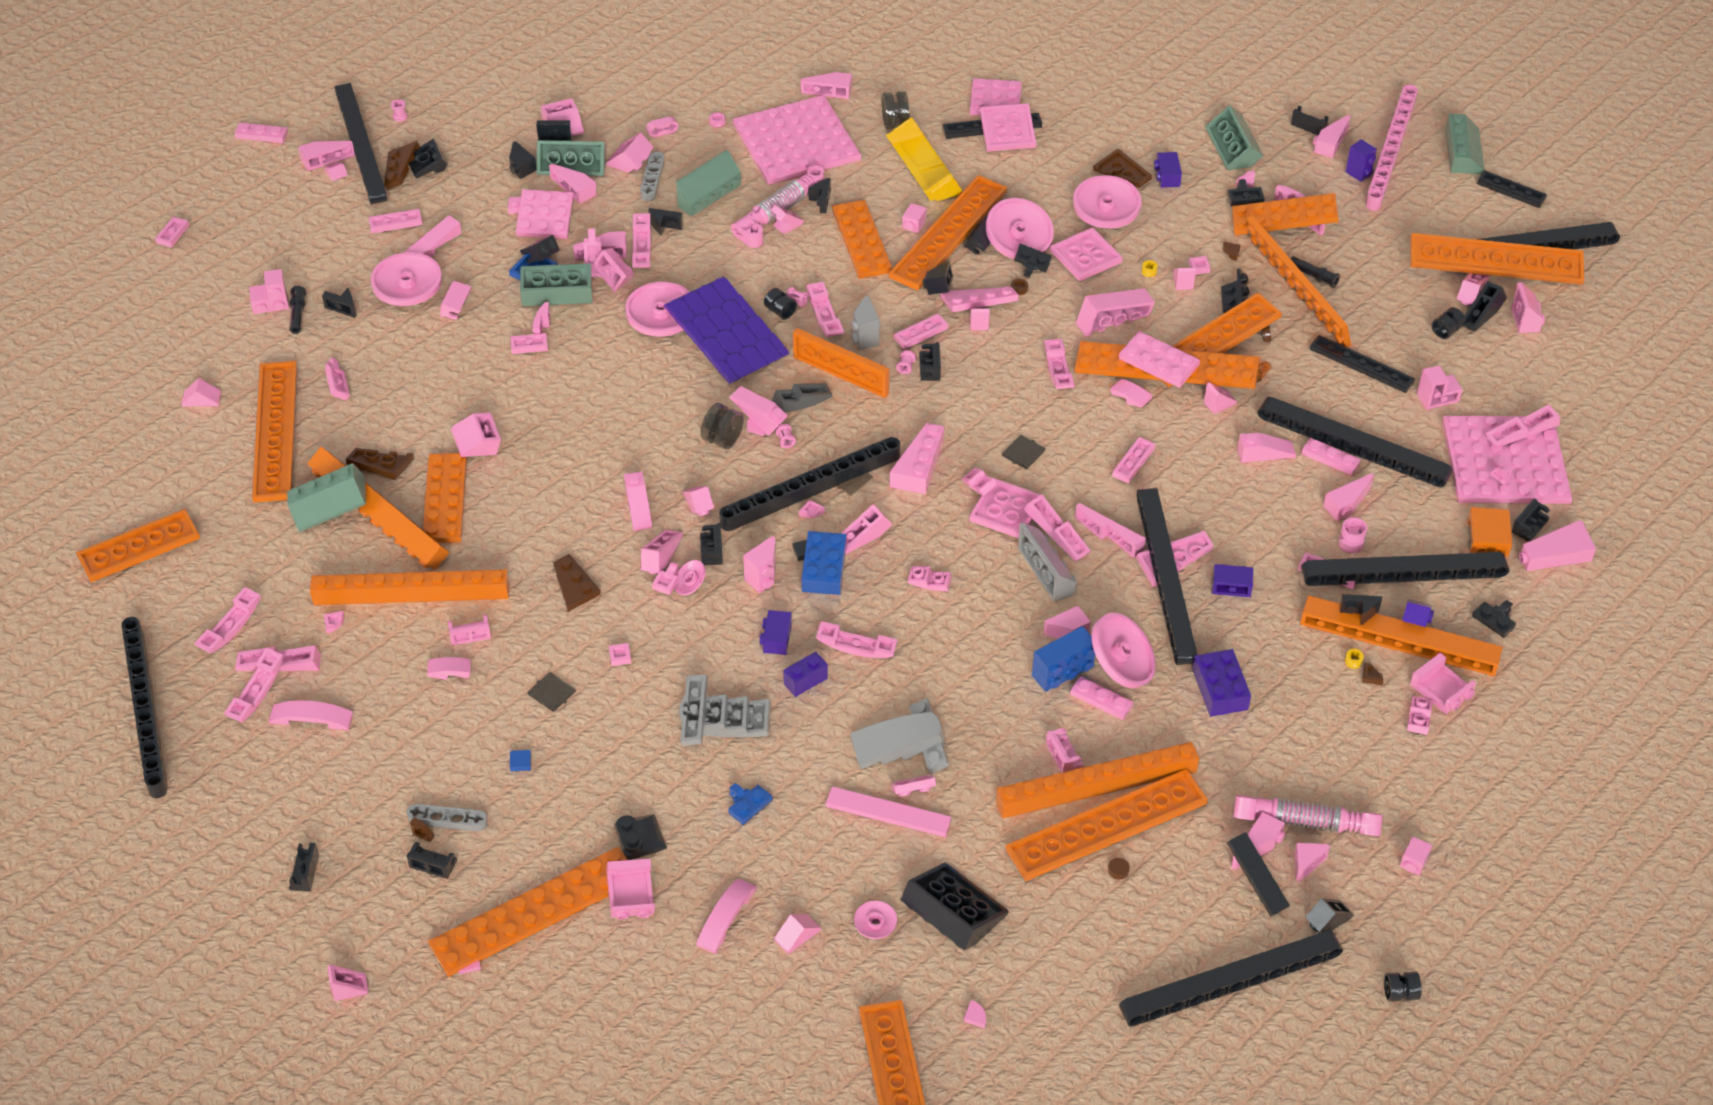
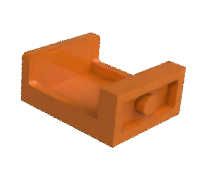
M1471 507L1467 519L1468 525H1471L1472 545L1470 553L1502 552L1505 557H1508L1512 547L1509 510Z

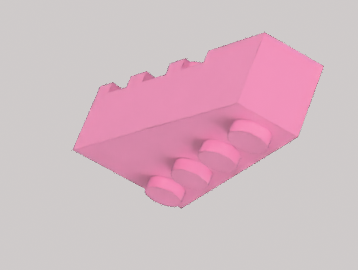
M1145 288L1085 296L1076 324L1087 337L1093 331L1098 330L1102 332L1108 326L1114 325L1116 327L1126 320L1131 322L1149 316L1155 301Z
M931 423L925 424L890 471V487L926 494L944 443L945 426Z

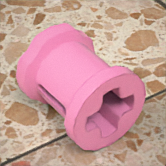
M401 99L392 101L393 119L398 122L406 120L408 115L405 111V101Z
M790 287L786 293L800 307L806 305L808 300L807 292L802 293L794 287Z
M906 350L900 354V362L896 365L899 373H911L912 363L916 360L913 352Z
M789 424L779 425L775 431L776 435L780 438L782 448H791L796 443Z

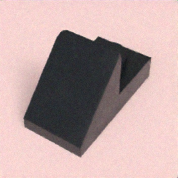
M826 178L810 186L808 189L809 200L817 201V206H820V213H827L831 193V178Z
M649 208L651 225L660 236H662L665 228L682 230V212Z
M349 288L341 296L327 291L323 293L324 308L353 318L357 316Z
M1342 594L1339 606L1340 613L1360 614V624L1363 625L1379 612L1382 596Z

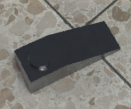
M1487 281L1465 314L1466 322L1463 327L1475 332L1494 316L1507 299L1503 287Z

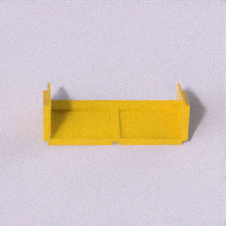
M912 117L886 135L930 201H941L958 196L963 192Z

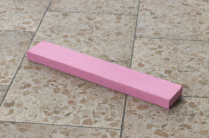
M833 786L826 801V807L942 837H946L951 823V816Z

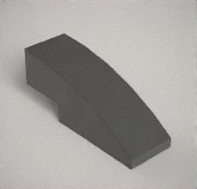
M827 383L794 384L792 389L775 390L772 402L784 412H791L819 404L831 398L833 394Z

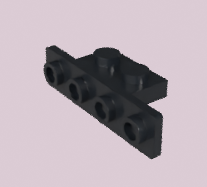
M1240 268L1236 269L1237 281L1221 286L1224 313L1247 300L1248 295H1250L1247 286L1249 278Z

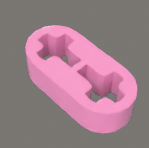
M665 117L649 122L646 129L651 137H659L675 132L678 129V123L674 117Z

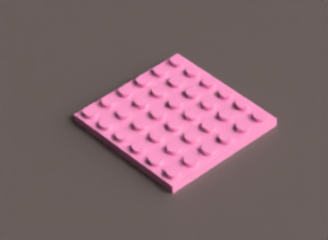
M824 95L732 119L736 131L768 185L803 176L807 173L808 168L813 165H819L826 170L861 160L860 152Z
M1443 416V428L1458 503H1531L1535 498L1541 504H1571L1572 496L1556 427L1495 448L1485 436V433L1515 417L1522 419L1526 416ZM1498 466H1507L1512 469L1509 482L1505 485L1490 474Z

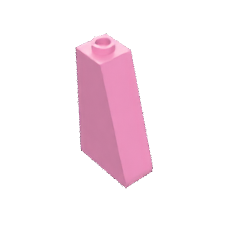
M1579 520L1523 544L1522 551L1519 553V560L1524 565L1526 571L1592 561L1596 548L1582 520Z

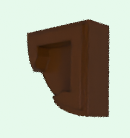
M1224 242L1223 251L1229 255L1230 259L1237 261L1241 245Z
M1364 663L1362 682L1382 685V674L1374 669L1373 665Z
M415 817L411 820L410 825L413 835L431 842L434 838L432 830Z

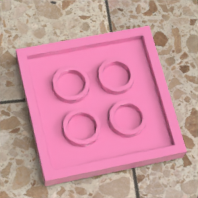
M973 78L970 115L980 116V107L1020 104L1022 81Z
M1029 103L980 107L979 112L987 152L1036 148Z
M522 189L516 235L542 238L553 235L554 238L568 239L574 197L573 192Z
M1093 227L1050 246V252L1079 281L1122 263L1123 259Z
M993 478L997 485L984 496H981L970 514L969 521L1019 538L1020 524L1030 525L1033 520L1023 509L1029 502L1039 497L1040 494Z

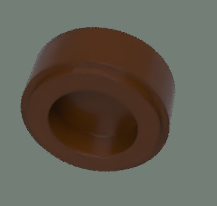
M1015 279L1011 282V287L1018 295H1024L1028 291V282L1024 279Z
M1268 325L1261 330L1264 342H1271V331Z
M1114 858L1109 862L1108 873L1114 879H1124L1129 874L1130 865L1123 858Z

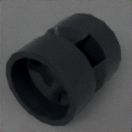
M773 288L765 296L764 306L770 311H774L781 319L786 320L794 314L797 302L779 288Z
M1451 307L1433 320L1432 330L1439 338L1448 339L1465 325V316L1459 309Z
M1417 971L1404 972L1403 975H1400L1399 972L1386 973L1384 976V991L1387 1001H1402L1403 998L1407 1001L1420 1000L1422 987L1419 973Z

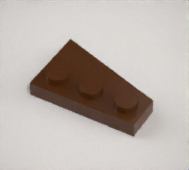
M417 141L388 152L384 183L387 190L403 184L409 171V162L414 160V152L420 147Z
M1116 149L1093 166V171L1122 178L1138 188L1152 180V175L1120 149Z
M355 448L346 457V464L350 465L353 463L359 469L396 480L414 460V453H407L405 456L397 455V452L390 451L389 454L379 453L378 450Z
M570 554L553 562L567 612L601 595L597 585Z

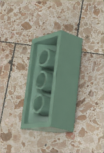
M1231 105L1205 126L1227 170L1251 167L1263 157L1242 114Z
M1449 114L1445 131L1451 173L1482 174L1485 168L1479 128L1465 114Z
M537 141L538 175H550L549 165L554 164L584 173L587 176H604L606 163L605 142Z
M725 150L676 181L678 207L691 217L741 186V172L729 151Z
M591 263L521 266L520 294L522 306L543 305L545 302H549V305L593 303Z
M353 463L287 491V505L298 530L302 532L366 505L365 476Z

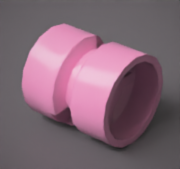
M1356 517L1346 519L1342 525L1339 547L1347 553L1360 552L1363 549L1368 528L1367 524L1362 519Z

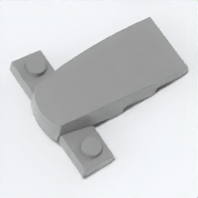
M707 675L687 676L685 697H683L679 707L682 723V746L702 744L703 735L715 737L769 736L770 699L749 701L748 696L728 699L726 694L707 697Z
M928 698L910 705L911 715L882 721L850 733L861 769L880 761L885 765L900 757L905 761L921 752L924 754L928 770L931 774L950 766L943 746L945 743L944 731L938 717L933 713Z

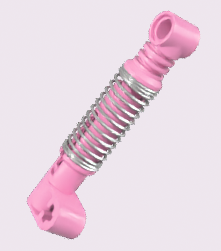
M819 165L809 167L804 176L798 180L790 181L770 195V197H767V199L753 207V211L731 225V231L734 236L751 248L762 246L764 240L761 225H766L776 218V214L771 211L773 206L777 205L788 210L803 200L807 193H809L808 189L810 186L825 179L824 168Z
M1236 795L1233 814L1235 818L1255 820L1264 812L1285 824L1287 822L1288 826L1292 823V826L1297 824V827H1299L1301 824L1302 828L1306 825L1307 829L1311 826V829L1316 827V830H1318L1320 827L1321 831L1324 828L1327 831L1330 825L1331 832L1333 829L1336 833H1341L1347 829L1351 832L1354 829V832L1359 830L1361 834L1372 836L1381 835L1383 820L1382 814L1362 812L1360 815L1358 811L1354 814V811L1349 813V810L1341 806H1336L1333 811V805L1329 808L1328 804L1326 807H1323L1324 804L1319 806V803H1317L1315 806L1314 802L1312 805H1309V801L1306 805L1304 801L1300 804V801L1295 803V800L1291 803L1290 799L1286 802L1285 798L1282 801V798L1270 800Z

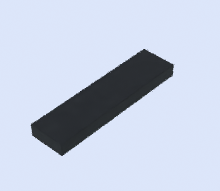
M1484 171L1477 182V185L1540 208L1547 198V194L1488 171Z
M1245 832L1229 840L1227 845L1270 917L1290 906L1248 834Z

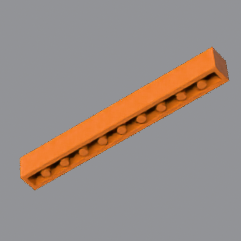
M322 446L307 463L313 468L311 472L317 477L324 476L346 466ZM365 482L366 505L359 507L358 512L366 518L368 516L371 517L370 522L378 528L381 526L383 528L382 532L390 538L392 536L396 538L394 542L401 548L405 546L407 548L406 552L413 558L417 556L419 558L418 563L427 569L430 566L436 570L450 552Z
M507 569L312 575L310 593L313 605L494 600L509 598V579Z
M1309 595L1307 597L1300 625L1430 660L1441 653L1446 657L1445 664L1495 677L1503 649L1502 646L1435 628L1423 627L1378 613L1361 625L1360 614L1340 613V603Z
M1192 742L998 787L996 804L1003 819L1153 783L1185 769L1190 774L1195 773L1198 768L1199 756Z

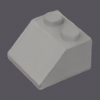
M866 296L854 311V320L851 321L854 333H851V338L859 350L879 346L880 320L869 296Z

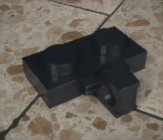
M1245 179L1238 180L1237 188L1230 189L1227 192L1231 207L1261 203L1265 200L1262 188H1248Z
M1020 243L1014 261L1026 267L1023 276L1030 278L1033 270L1047 272L1052 255Z
M1508 600L1503 602L1500 607L1497 605L1492 607L1484 601L1472 613V617L1503 638L1516 626V622L1509 618L1513 603Z

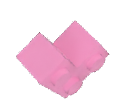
M282 269L264 271L265 285L249 287L250 301L254 314L289 309L288 294Z
M1440 365L1423 369L1417 396L1426 410L1460 401L1462 388L1453 374L1446 376Z

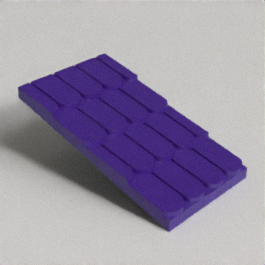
M724 276L664 305L665 309L729 384L790 354L778 337L771 332L764 321L757 316L742 295H739Z

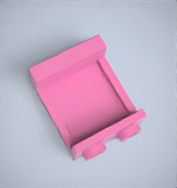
M1439 653L1413 673L1410 685L1425 698L1432 700V703L1437 708L1447 714L1451 710L1455 711L1464 700H1470L1473 697L1476 682L1472 680L1467 684L1444 665L1446 657Z
M650 859L612 861L607 863L606 872L611 918L616 917L619 920L627 919L629 916L646 918L654 914L655 904L653 903Z

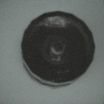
M897 91L895 101L891 92L882 93L883 124L885 129H893L896 121L898 126H900L910 118L906 91Z
M715 403L704 417L701 426V438L709 443H715L720 448L730 449L740 436L744 415L735 409H729L726 405Z

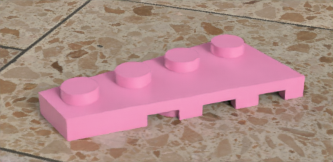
M1012 287L950 290L946 293H940V298L952 312L1018 301V294Z
M1205 531L1171 542L1177 571L1185 568L1213 549V544ZM1149 550L1138 553L1136 555L1138 563L1153 587L1157 586Z

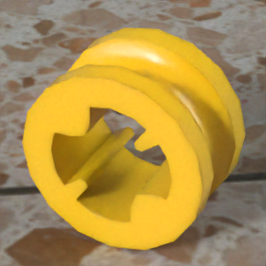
M1152 260L1144 261L1142 264V274L1146 277L1155 276L1158 268L1157 263Z
M1358 649L1348 650L1345 664L1353 669L1361 667L1364 659L1363 653Z

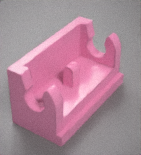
M453 281L441 304L440 316L457 319L458 315L451 312L460 314L472 286Z
M487 614L483 615L484 621L459 626H452V621H447L452 646L490 639Z
M1065 728L1048 731L1046 735V745L1061 773L1083 768L1082 758L1077 756L1067 734H1064L1067 732Z

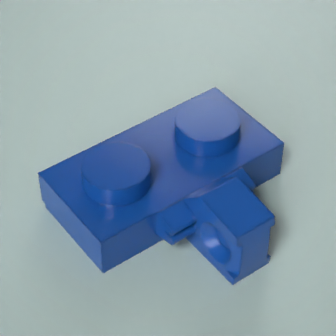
M734 783L729 787V794L734 798L733 802L735 804L728 811L732 817L744 825L769 804L773 797L758 784L751 790L747 788L743 790L741 786Z

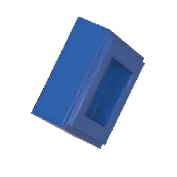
M531 750L510 751V772L531 771Z

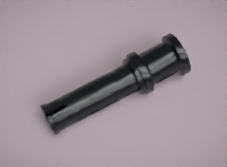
M1295 256L1290 258L1301 272L1315 277L1320 283L1329 284L1331 288L1337 286L1340 280L1339 273L1334 274L1325 267H1316Z
M294 286L290 292L292 298L289 304L292 310L289 331L293 334L301 332L302 310L306 303L304 300L306 289L302 286Z

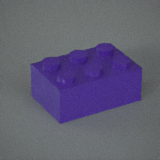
M1229 649L1195 655L1192 671L1210 717L1249 710L1251 693L1234 650Z

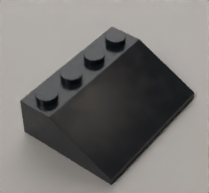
M946 862L910 879L900 899L909 909L919 914L926 922L933 925L941 934L947 936L956 946L963 950L977 944L1009 913L1005 907Z

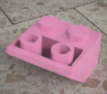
M572 98L541 106L542 120H570L572 136L584 133L578 109Z
M473 413L451 428L461 457L497 454L501 438L491 413Z

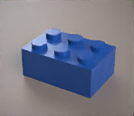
M808 531L801 579L802 592L841 595L847 548L846 534Z
M1081 626L1034 651L1032 677L1045 692L1052 688H1057L1067 680L1074 679L1078 674L1089 671L1094 666L1095 652L1092 636Z

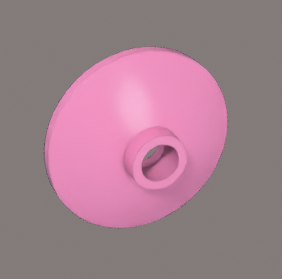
M692 560L680 568L676 574L678 582L674 587L678 594L689 595L700 587L706 573L704 564L698 560Z
M870 901L857 909L854 916V924L858 932L863 936L871 939H881L894 931L897 925V915L894 909L887 903Z

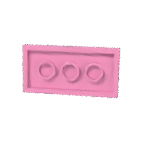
M1140 331L1119 353L1120 360L1178 388L1184 384L1200 365L1199 359Z

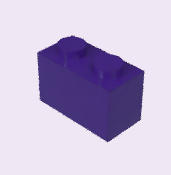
M1362 139L1350 147L1345 172L1360 182L1369 178L1373 173L1377 148Z
M1177 152L1157 153L1153 166L1154 170H1157L1156 181H1159L1160 188L1180 187L1182 171Z
M1214 564L1212 594L1251 598L1253 567Z
M1408 599L1402 621L1426 627V624L1431 623L1434 610H1431L1432 605Z
M768 610L767 618H763L762 629H765V631L760 634V645H763V653L787 655L792 627V612Z
M814 652L783 670L784 685L794 697H797L828 679V664L817 652Z

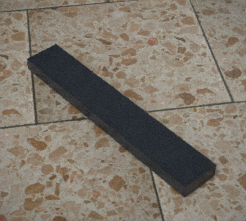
M1031 113L1033 129L1042 128L1039 113ZM981 119L948 123L942 126L946 139L984 135Z
M1318 335L1310 345V350L1404 393H1407L1414 384L1415 378L1321 335Z

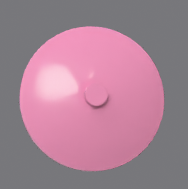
M1108 175L1095 176L1083 181L1076 188L1073 196V207L1076 214L1092 226L1108 229L1119 228L1137 218L1141 209V195L1137 188L1127 180Z
M1021 198L1002 200L991 209L986 219L985 227L989 241L996 250L1012 259L1015 258L1020 243L1045 253L1053 240L1054 230L1049 216L1040 206L1029 200Z
M414 252L399 253L387 257L374 268L371 274V285L374 294L383 302L396 306H410L422 303L435 295L442 283V274L438 263L427 255Z
M654 282L643 285L628 297L625 305L626 318L635 330L646 335L669 336L679 333L683 329L665 309L664 305L686 295L690 291L679 284L671 282Z
M1108 613L1099 618L1092 629V644L1096 657L1106 673L1117 683L1128 688H1139L1148 683L1155 673V656L1144 632L1135 622L1119 613Z

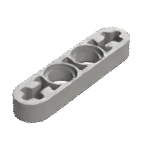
M658 151L652 152L648 158L640 189L641 198L644 201L654 200L658 191L664 167V155Z
M413 804L407 809L409 822L414 818L413 815L419 812L420 814H417L415 818L421 820L428 827L477 832L484 830L488 825L486 814L480 810L425 804ZM436 813L443 815L438 820H433L431 817ZM460 815L463 817L459 822L452 821L454 816Z

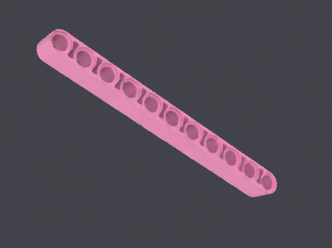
M1413 85L1403 87L1368 191L1366 207L1369 210L1376 211L1381 208L1415 105L1418 89Z

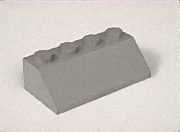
M1021 523L1019 527L1018 550L1052 600L1056 602L1074 595L1077 585L1076 578L1069 573L1065 562L1060 560L1056 549L1051 547L1047 536L1043 535L1038 528Z

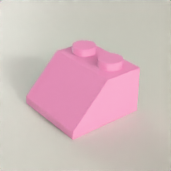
M640 132L623 142L605 164L625 172L637 171L643 165L642 161L649 158L650 151L654 147Z
M613 248L601 251L592 265L614 292L630 282L634 276L632 269L624 263L619 253L615 252Z
M1522 282L1518 283L1511 306L1518 332H1540L1541 326L1545 322L1544 314L1540 310V302L1537 301L1536 295Z
M771 536L743 555L744 579L758 593L769 589L775 581L776 541L775 537Z

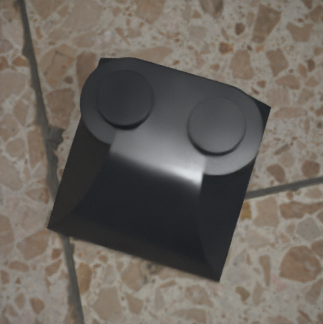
M434 138L419 147L418 150H415V158L409 162L415 178L422 177L431 171L435 173L442 172L447 166L446 158Z
M654 814L636 818L625 815L614 823L616 834L627 860L667 849Z

